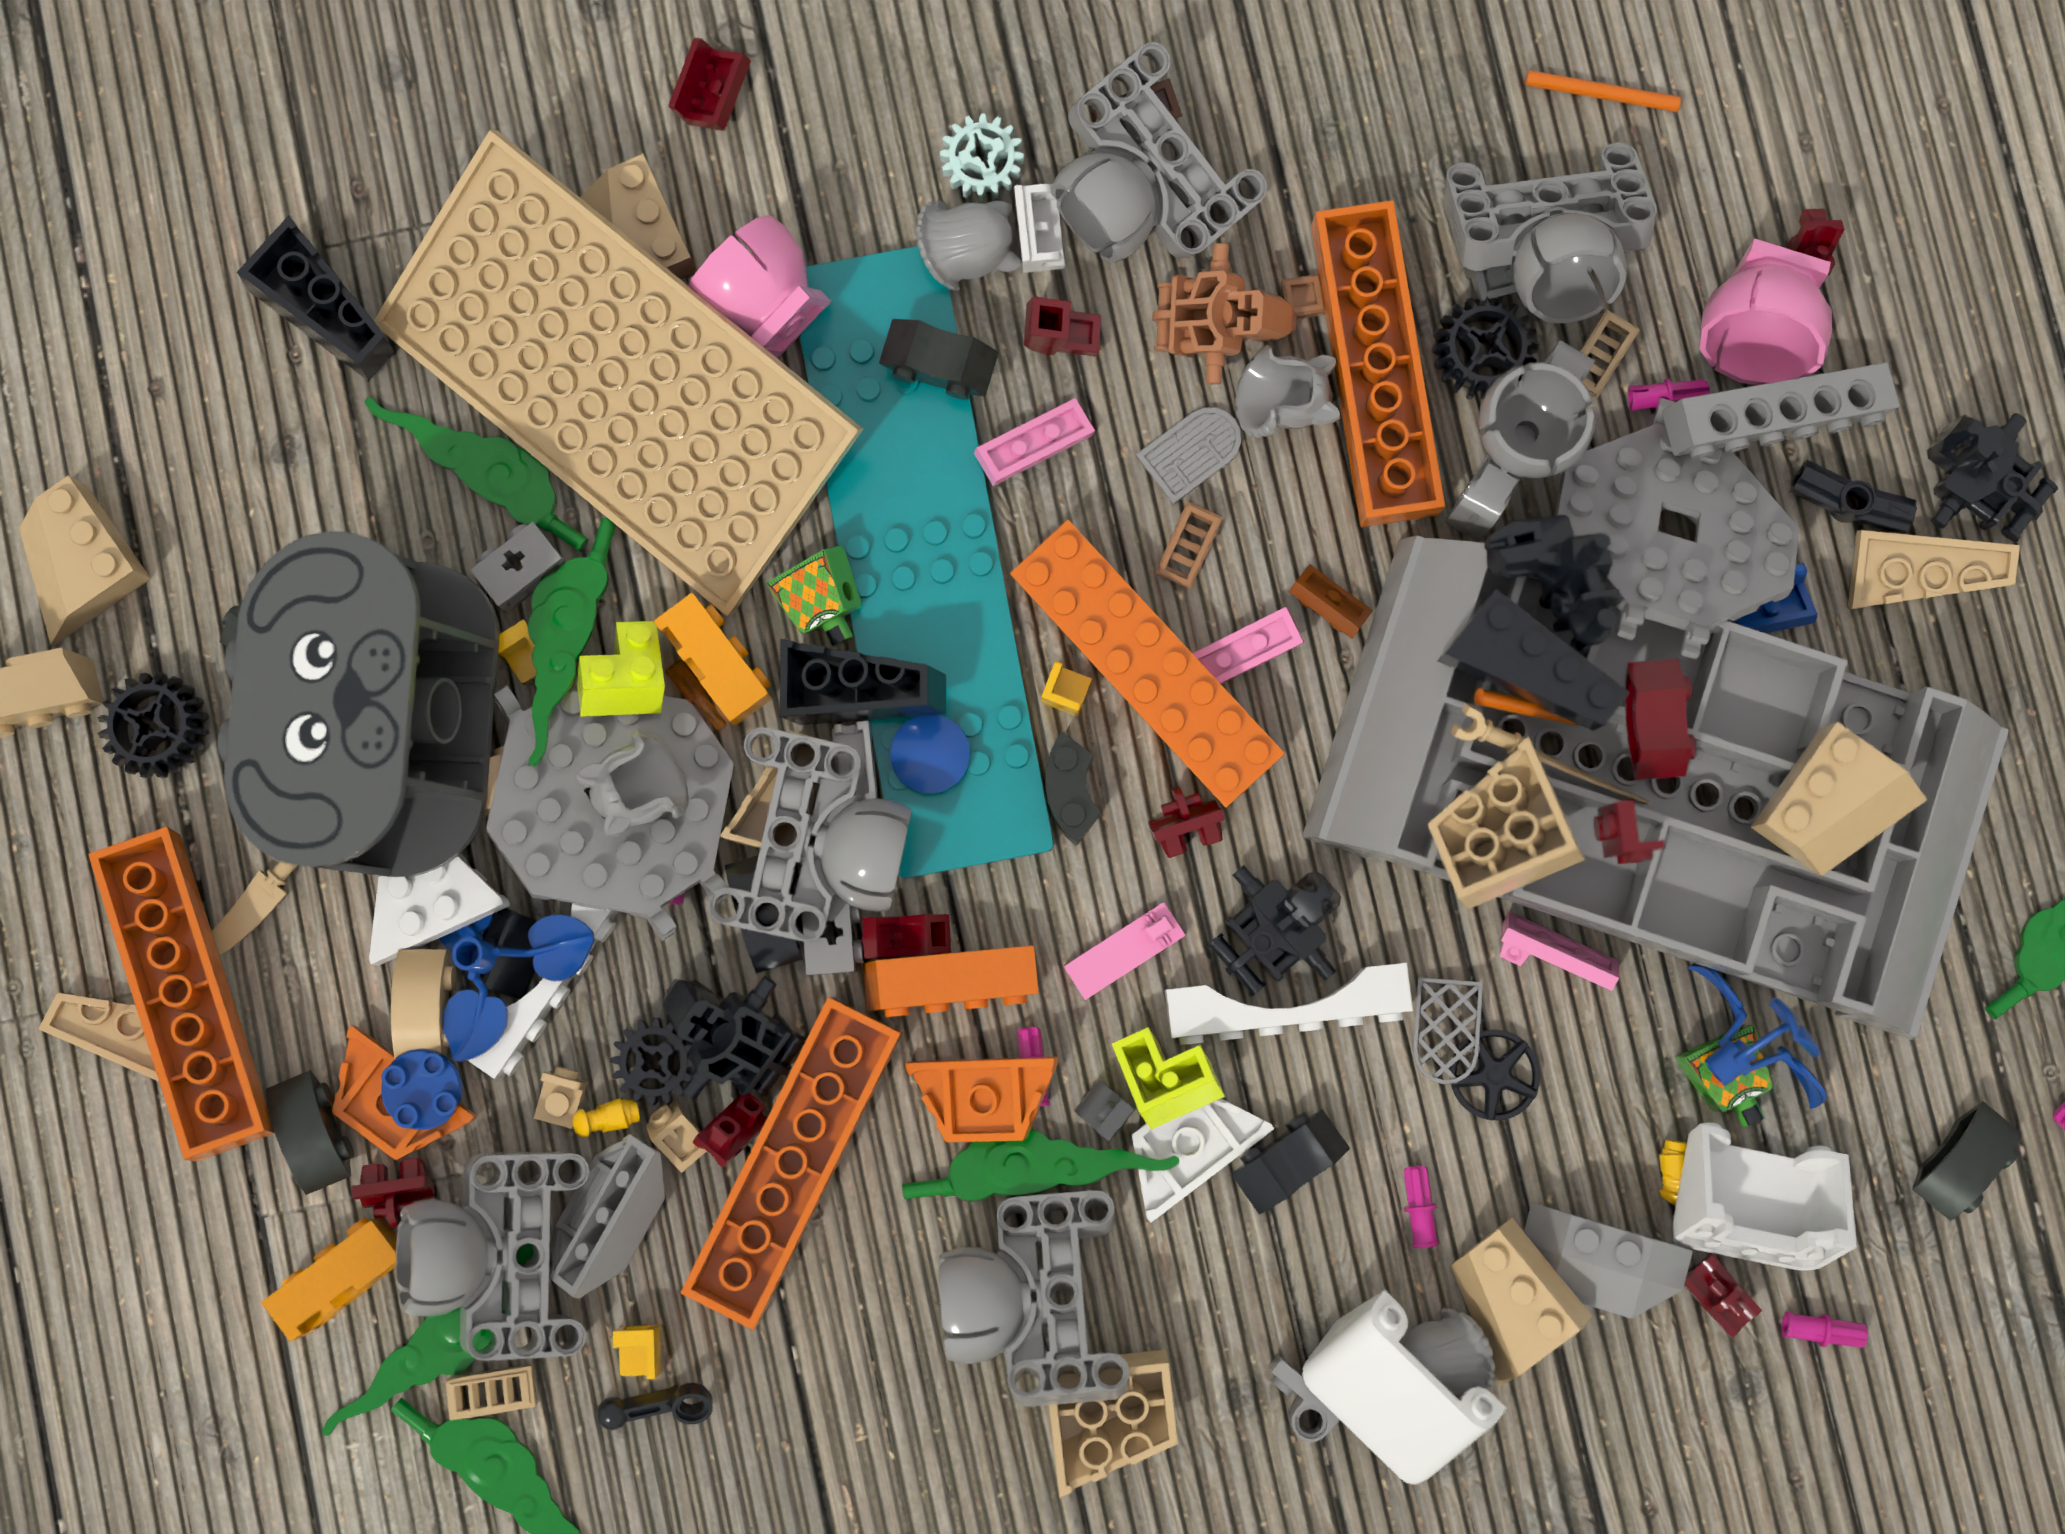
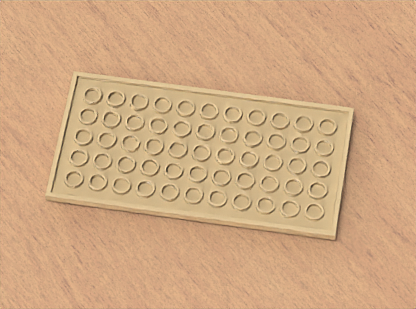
M489 130L374 319V322L384 334L726 616H730L736 611L863 431L860 425L703 299L498 130Z

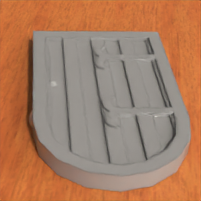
M1216 407L1201 408L1185 416L1183 420L1138 452L1136 458L1174 505L1222 468H1225L1233 460L1241 444V429L1236 419L1227 411Z

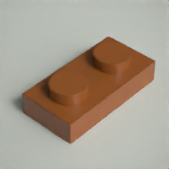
M1309 564L1288 591L1303 606L1314 610L1326 619L1334 629L1345 633L1351 639L1373 612L1372 609L1311 564Z

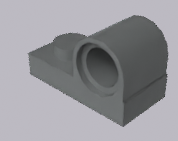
M1098 1080L1074 1109V1112L1096 1129V1132L1107 1141H1111L1136 1109L1101 1080Z

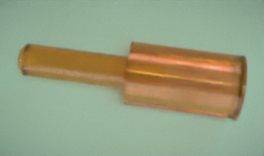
M680 659L669 666L665 674L670 677L684 697L690 703H696L717 730H722L726 727L725 720L705 696L707 691L686 662Z

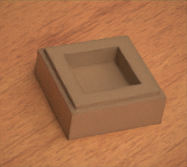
M1319 274L1281 280L1283 299L1291 304L1297 319L1325 315Z

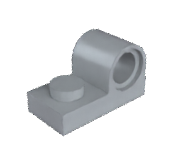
M1277 1354L1268 1365L1270 1371L1275 1375L1271 1382L1288 1397L1293 1392L1298 1394L1288 1410L1290 1426L1300 1439L1307 1442L1319 1441L1329 1433L1333 1426H1336L1340 1419L1309 1390L1304 1382L1303 1374ZM1313 1409L1319 1412L1318 1423L1309 1429L1299 1426L1301 1413L1305 1410Z

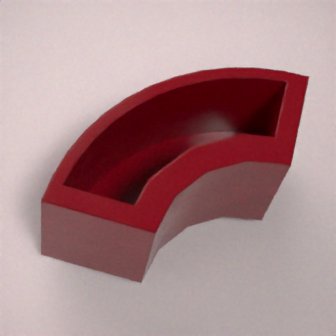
M1678 659L1628 662L1625 689L1630 693L1625 699V717L1629 753L1635 779L1684 777L1687 773L1689 759H1694L1696 753L1695 740L1692 734H1688L1686 700H1690L1692 693L1690 677L1683 675Z

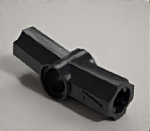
M1809 460L1802 464L1791 483V493L1830 511L1834 519L1842 523L1855 521L1896 533L1906 534L1914 521L1917 510L1915 499L1873 489L1869 483L1864 481H1851ZM1846 494H1851L1857 499L1859 503L1858 510H1854L1847 505Z

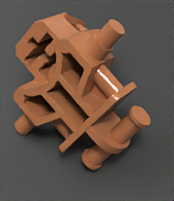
M1222 243L1213 244V261L1210 262V271L1199 272L1197 278L1174 275L1172 283L1157 284L1159 289L1158 311H1154L1152 321L1157 322V339L1154 351L1170 352L1171 354L1186 358L1194 357L1195 353L1206 354V384L1211 385L1222 384V367L1225 364V356L1238 355L1241 351L1243 338L1258 342L1280 340V338L1296 331L1297 316L1291 304L1282 297L1261 290L1245 291V279L1241 275L1229 272V245Z

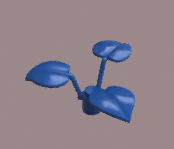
M493 913L439 938L444 946L452 949L454 964L462 970L469 971L468 979L472 980L479 989V993L469 989L462 990L451 997L445 1006L443 1029L451 1049L452 1059L460 1062L481 1056L496 1045L506 1030L508 1023L507 1006L500 998L487 997L488 988L480 978V974H485L494 967L497 957L534 956L533 966L539 976L549 981H564L574 976L585 963L595 940L592 929L583 921L571 916L549 915L536 921L530 927L528 939L532 949H502L482 941L483 937L480 934L490 927L494 917Z
M1696 963L1688 967V969L1698 972L1709 980L1728 1000L1735 1014L1734 1023L1726 1035L1717 1042L1721 1048L1704 1060L1706 1066L1723 1086L1728 1085L1741 1074L1745 1077L1753 1070L1783 1061L1788 1064L1802 1084L1808 1097L1810 1109L1816 1108L1826 1101V1092L1817 1078L1784 1046L1781 1045L1777 1048V1054L1750 1063L1755 1059L1754 1052L1788 1030L1794 1035V1041H1798L1811 1056L1816 1058L1821 1054L1810 1033L1799 1024L1798 1019L1785 1003L1776 997L1769 1002L1771 1008L1784 1022L1782 1025L1749 1047L1740 1039L1733 1043L1731 1040L1748 1017L1741 1001L1729 983L1716 970Z

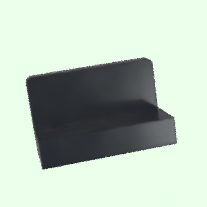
M504 908L494 913L490 927L482 935V941L502 949H532L528 939V932L530 927L538 920L524 916L509 908ZM499 956L494 967L489 972L480 974V978L489 990L521 999L526 995L535 973L533 966L534 956Z

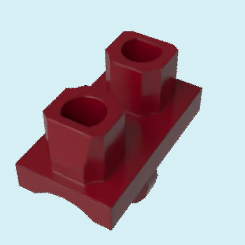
M1825 209L1803 210L1799 218L1800 230L1798 234L1790 238L1787 249L1831 262L1829 276L1835 266V259L1832 254L1845 230L1842 220H1829Z
M1180 787L1172 789L1174 801L1160 805L1164 816L1148 821L1154 839L1157 843H1160L1168 858L1184 854L1188 851L1183 834L1197 830L1203 846L1223 840L1221 821H1224L1225 818L1222 808L1218 807L1216 800L1202 804L1199 793L1184 797Z
M751 1094L744 1095L743 1097L739 1095L695 1136L692 1143L698 1148L708 1151L715 1158L717 1164L724 1168L760 1134L767 1120V1117L762 1114L765 1109L764 1105Z
M410 1158L400 1161V1179L388 1181V1168L384 1164L363 1165L360 1185L352 1186V1198L354 1200L359 1199L363 1208L373 1207L375 1219L387 1217L390 1227L395 1228L402 1221L400 1214L402 1208L415 1201L436 1198V1186L428 1179L425 1163L420 1158Z
M1708 1254L1687 1273L1684 1287L1729 1337L1734 1338L1746 1323L1762 1312L1761 1308L1712 1254Z

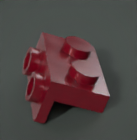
M694 38L672 92L669 108L688 125L725 131L751 60L744 53L713 49L703 39Z
M1634 800L1617 801L1598 808V816H1594L1593 828L1596 840L1602 841L1604 858L1617 857L1618 864L1643 862V860L1654 859V851L1665 849L1664 840L1639 842Z

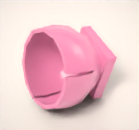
M768 215L756 218L735 231V235L754 253L753 255L731 235L709 255L691 278L688 286L775 357H780L832 301L821 290L809 287L805 258L801 248L788 229L773 216Z
M1754 238L1733 275L1711 294L1703 311L1699 349L1711 367L1715 366V371L1739 383L1752 385L1807 377L1820 369L1829 350L1832 333V309L1819 288L1828 276L1831 262Z

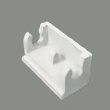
M1052 184L1014 186L1023 273L1065 269L1060 216L1057 208V199L1051 194Z
M869 721L857 722L856 725L852 726L835 725L834 729H832L833 742L854 748L861 759V771L854 799L858 802L860 800L879 798L873 737ZM841 753L834 757L836 774L846 775L853 770L855 762L850 755Z

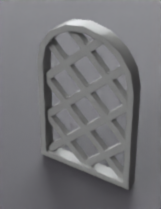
M1418 977L1415 1031L1412 1045L1415 1063L1420 1072L1429 1080L1443 1085L1458 1083L1467 1078L1475 1068L1480 1051L1479 1038L1483 982ZM1427 983L1446 985L1437 993H1434ZM1455 985L1475 987L1463 995ZM1422 986L1431 995V998L1423 1005H1421ZM1449 988L1460 998L1450 1008L1439 998ZM1476 991H1478L1477 1010L1467 1000ZM1434 1001L1445 1011L1435 1021L1424 1011ZM1462 1003L1473 1013L1463 1023L1452 1013ZM1420 1014L1430 1024L1421 1033H1419ZM1447 1016L1458 1026L1448 1036L1437 1026ZM1476 1019V1035L1474 1038L1465 1027ZM1432 1029L1443 1039L1433 1049L1422 1039ZM1462 1031L1471 1043L1460 1052L1450 1040ZM1418 1042L1428 1052L1420 1060L1418 1057ZM1445 1044L1456 1054L1446 1064L1435 1054ZM1475 1046L1471 1065L1464 1055ZM1430 1057L1441 1067L1432 1076L1422 1067V1064ZM1460 1059L1467 1066L1468 1070L1465 1074L1456 1078L1448 1068ZM1445 1072L1451 1079L1442 1080L1438 1079V1077Z

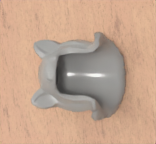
M930 201L922 207L917 217L916 227L918 248L926 268L929 269L930 274L938 283L944 284L949 290L958 292L961 289L959 286L961 279H978L993 270L1011 272L1021 266L1019 257L1010 250L1012 229L1007 219L1012 212L1011 203L1004 201H993L987 204L973 202L948 209L945 201Z
M1265 345L1257 352L1254 359H1251L1245 366L1236 389V416L1242 430L1250 437L1261 438V436L1272 435L1276 427L1302 429L1313 424L1327 425L1339 420L1340 412L1332 404V389L1328 378L1335 369L1336 358L1329 355H1321L1307 361L1294 356L1275 357L1272 352V346Z
M638 731L631 733L635 741L633 745L614 750L600 763L586 765L575 775L579 783L590 787L592 805L596 812L605 818L603 832L606 836L615 837L621 835L631 826L652 822L666 811L672 812L673 818L677 819L686 811L689 805L686 780L682 770L676 764V759L671 756V752L665 744L650 735L642 734Z
M1443 1308L1439 1312L1441 1321L1423 1322L1405 1332L1399 1342L1454 1396H1457L1458 1400L1462 1394L1474 1387L1485 1388L1490 1392L1491 1386L1494 1383L1495 1362L1492 1360L1493 1351L1482 1328L1466 1313H1458L1453 1309Z

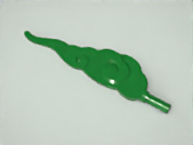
M366 398V406L376 417L410 431L431 460L445 469L455 471L459 478L477 495L493 504L506 508L509 514L520 524L529 525L531 522H534L538 527L546 532H551L579 552L586 547L589 539L559 520L558 516L554 514L557 496L550 482L548 468L524 448L517 447L511 441L499 436L482 438L473 432H455L447 427H438L422 416L386 410L380 407L372 398Z
M608 518L601 520L592 551L589 552L588 557L568 560L558 571L542 579L532 595L531 604L533 612L528 623V633L534 644L532 660L537 670L535 676L537 690L532 703V719L536 743L534 751L528 760L532 767L537 766L546 753L550 716L573 685L577 673L576 662L585 650L593 633L597 615V602L603 597L608 587L609 577L605 566L608 560L607 553L616 528V524Z
M2065 898L2057 902L2052 908L2033 914L2024 924L2020 935V946L2014 958V967L2019 979L2015 982L2014 986L1985 1007L1986 1012L1993 1019L2000 1017L2025 997L2029 998L2038 991H2049L2057 988L2065 980Z
M1030 1130L1027 1139L1023 1141L972 1142L966 1150L954 1158L948 1176L937 1180L903 1183L902 1191L904 1199L944 1195V1197L957 1196L963 1201L976 1202L987 1199L993 1194L1026 1196L1044 1192L1059 1185L1070 1187L1085 1186L1097 1182L1121 1169L1165 1171L1177 1166L1180 1161L1177 1156L1155 1160L1121 1149L1098 1151L1090 1147H1077L1067 1140H1049L1041 1132Z
M530 1243L523 1244L517 1250L516 1261L519 1265L525 1264L533 1256V1247ZM502 1280V1311H503V1283H504V1280ZM461 1307L446 1314L427 1317L414 1332L408 1344L398 1348L385 1359L365 1395L339 1409L327 1420L322 1429L323 1435H330L335 1427L345 1419L379 1408L395 1394L402 1393L413 1385H424L432 1382L440 1374L454 1375L468 1368L476 1358L465 1352L460 1345ZM482 1329L474 1335L472 1341L474 1349L480 1350L489 1344L491 1335L488 1329Z
M400 1398L391 1409L394 1414L422 1436L421 1439L429 1444L431 1456L436 1463L450 1471L458 1472L474 1493L498 1509L511 1513L517 1523L530 1534H581L579 1529L563 1516L561 1508L551 1498L548 1483L537 1473V1463L534 1454L527 1446L518 1441L514 1431L503 1421L493 1417H479L474 1419H449L443 1424L438 1425L435 1422L432 1423L403 1398Z

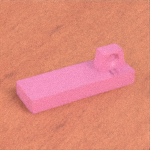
M1074 398L977 447L974 455L992 485L995 486L1086 440L1094 434L1095 430L1078 401Z
M1284 607L1194 652L1193 655L1220 684H1223L1304 644L1305 641L1288 607Z
M1163 902L1063 967L1084 1000H1086L1186 935Z
M1510 911L1508 912L1502 923V945L1499 955L1501 958L1522 966L1531 954L1611 991L1614 989L1619 980L1618 960Z

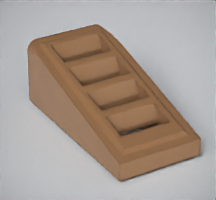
M1187 500L1155 574L1191 589L1223 516ZM1191 515L1211 524L1209 530L1206 531L1188 523L1189 516ZM1186 530L1203 538L1202 545L1181 537L1182 531ZM1176 544L1198 553L1196 559L1193 560L1175 552ZM1173 559L1190 567L1189 574L1168 566L1169 560Z

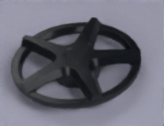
M1502 1030L1481 1031L1479 1038L1480 1051L1478 1054L1480 1066L1478 1070L1472 1071L1467 1078L1458 1083L1451 1084V1088L1459 1103L1468 1112L1477 1117L1496 1121L1512 1118L1523 1112L1538 1094L1540 1068L1537 1058L1526 1041L1510 1032ZM1501 1037L1514 1042L1515 1045L1502 1057L1495 1058L1482 1038ZM1467 1038L1458 1047V1050L1461 1052L1471 1041ZM1524 1053L1527 1055L1532 1068L1531 1086L1512 1074V1068ZM1459 1060L1450 1067V1071L1456 1078L1461 1076L1457 1075ZM1459 1087H1484V1111L1472 1106L1464 1098ZM1506 1089L1525 1096V1099L1515 1108L1497 1113L1500 1095L1503 1090Z

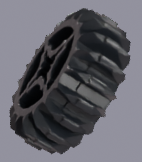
M1472 297L1466 299L1464 308L1458 304L1454 305L1451 309L1452 316L1444 315L1440 321L1443 328L1436 329L1433 337L1439 343L1433 345L1431 352L1441 356L1434 362V367L1436 369H1447L1441 377L1442 382H1448L1452 378L1456 381L1452 388L1453 393L1459 392L1462 386L1467 388V400H1472L1477 391L1480 392V398L1483 400L1486 391L1501 375L1517 366L1524 365L1525 367L1528 363L1537 362V359L1532 354L1539 350V344L1529 341L1537 334L1536 329L1524 328L1529 321V315H1523L1518 319L1515 316L1518 310L1517 304H1513L1509 310L1503 308V297H1499L1494 306L1490 305L1488 297L1484 301L1479 302V306ZM1474 322L1494 324L1488 330H1480L1475 326L1469 328L1466 325ZM1504 332L1508 334L1513 343L1514 358L1509 356L1510 351L1503 345L1502 336ZM1494 337L1495 339L1491 343V348L1487 355L1483 354L1478 361H1476V357L1480 353L1479 349L1481 348L1482 344H1487L1490 338ZM1455 338L1461 341L1460 346L1467 351L1468 362L1466 366L1463 365L1457 355ZM1482 367H1490L1495 371L1499 369L1504 371V373L1495 376H1484L1475 372ZM1522 374L1519 376L1518 382L1521 381Z
M157 672L154 677L148 673H140L138 682L133 678L125 679L126 691L118 687L112 689L113 695L117 698L114 702L109 700L102 702L105 708L110 709L108 716L100 715L97 717L99 722L107 724V728L97 734L100 738L110 740L102 749L108 754L115 753L112 762L117 766L125 765L126 773L135 775L139 772L140 777L146 779L152 778L155 773L159 778L168 777L169 769L174 773L183 772L181 760L190 764L196 762L191 754L192 749L199 751L205 749L204 745L197 742L199 735L207 736L210 734L208 729L200 727V723L210 717L207 713L198 711L205 702L202 698L193 697L195 689L190 685L182 686V679L172 676L168 680L167 674ZM158 695L156 701L151 700L148 707L144 710H134L143 700ZM174 705H176L179 711L180 729L174 724L173 718L176 709L173 708ZM142 718L149 721L153 720L158 724V727L165 729L166 733L158 730L154 731L149 724L142 721ZM128 722L131 723L134 729L131 742L128 736ZM163 741H174L164 752L149 756L151 751H156Z

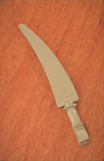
M1465 703L1461 711L1466 716L1473 717L1472 725L1468 728H1461L1454 724L1450 731L1461 740L1470 741L1478 738L1480 742L1489 741L1506 749L1508 755L1514 753L1518 749L1517 746L1525 740L1520 733L1511 734L1493 726L1491 720L1485 721L1483 714L1468 703ZM1535 748L1540 761L1616 793L1650 804V801L1601 780Z
M280 861L274 869L267 870L268 875L258 870L240 898L212 930L219 956L237 945L275 909L287 895V892L280 885L287 884L286 878L297 865Z

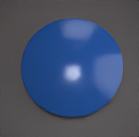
M941 715L916 716L904 723L896 732L891 744L890 759L895 774L907 787L921 793L938 794L953 787L963 777L969 765L970 748L963 730L949 718Z
M415 1049L398 1056L382 1073V1100L386 1110L400 1127L415 1130H427L438 1127L453 1116L460 1104L462 1097L460 1074L452 1061L437 1051Z

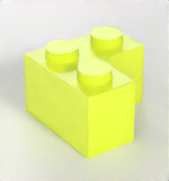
M653 621L616 622L614 655L579 656L577 689L580 717L661 713L665 684L657 625Z
M1149 1027L1112 1043L1138 1111L1151 1130L1225 1097L1212 1064L1200 1045L1166 1060L1160 1044Z

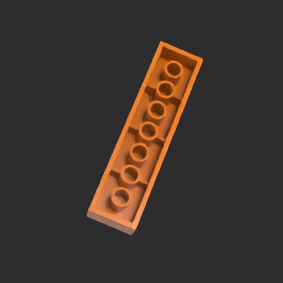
M1394 200L1316 211L1311 224V232L1318 274L1320 275L1332 357L1336 358L1337 362L1334 371L1360 528L1436 517L1445 508V501Z
M1069 520L1065 521L1010 572V575L1225 808L1231 805L1285 755L1282 749Z
M166 826L89 853V859L183 1159L198 1162L275 1134L265 1096L181 835Z
M833 997L827 998L680 1292L682 1295L752 1330L759 1325L903 1032Z

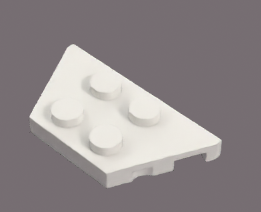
M459 854L444 866L421 875L411 877L380 876L378 877L369 953L370 964L377 966L395 959L398 950L417 949L509 907V900L504 895L498 894L477 869L471 868L467 863V859L462 854Z
M1218 1099L1152 1130L1145 1123L1133 1132L1131 1136L1135 1154L1155 1160L1177 1156L1180 1161L1177 1166L1165 1171L1138 1169L1146 1217L1149 1222H1153L1274 1130V1127L1223 1099Z

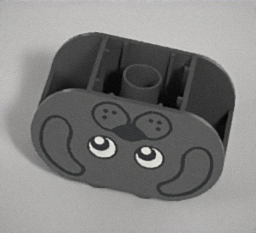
M337 531L320 532L299 538L276 552L261 567L250 583L241 603L237 636L230 641L226 650V671L233 682L230 716L223 722L218 734V751L225 763L224 787L231 813L243 834L260 851L276 860L292 865L387 877H411L428 873L444 866L456 858L469 845L481 825L486 807L499 650L497 617L488 597L477 584L451 568L429 562H416L394 554L384 545L367 537Z

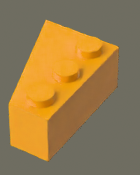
M690 593L653 621L660 631H663L675 647L676 652L687 663L701 685L734 726L773 699L766 690L772 686L771 682L759 666L751 670L743 659L749 654L736 635L730 639L727 638L720 628L726 622L712 604L705 608L693 593Z
M364 1217L345 1232L348 1238L337 1246L331 1243L313 1257L315 1260L313 1264L305 1270L301 1268L291 1274L281 1283V1288L261 1302L290 1342L318 1330L396 1267L397 1236L383 1218L368 1221Z

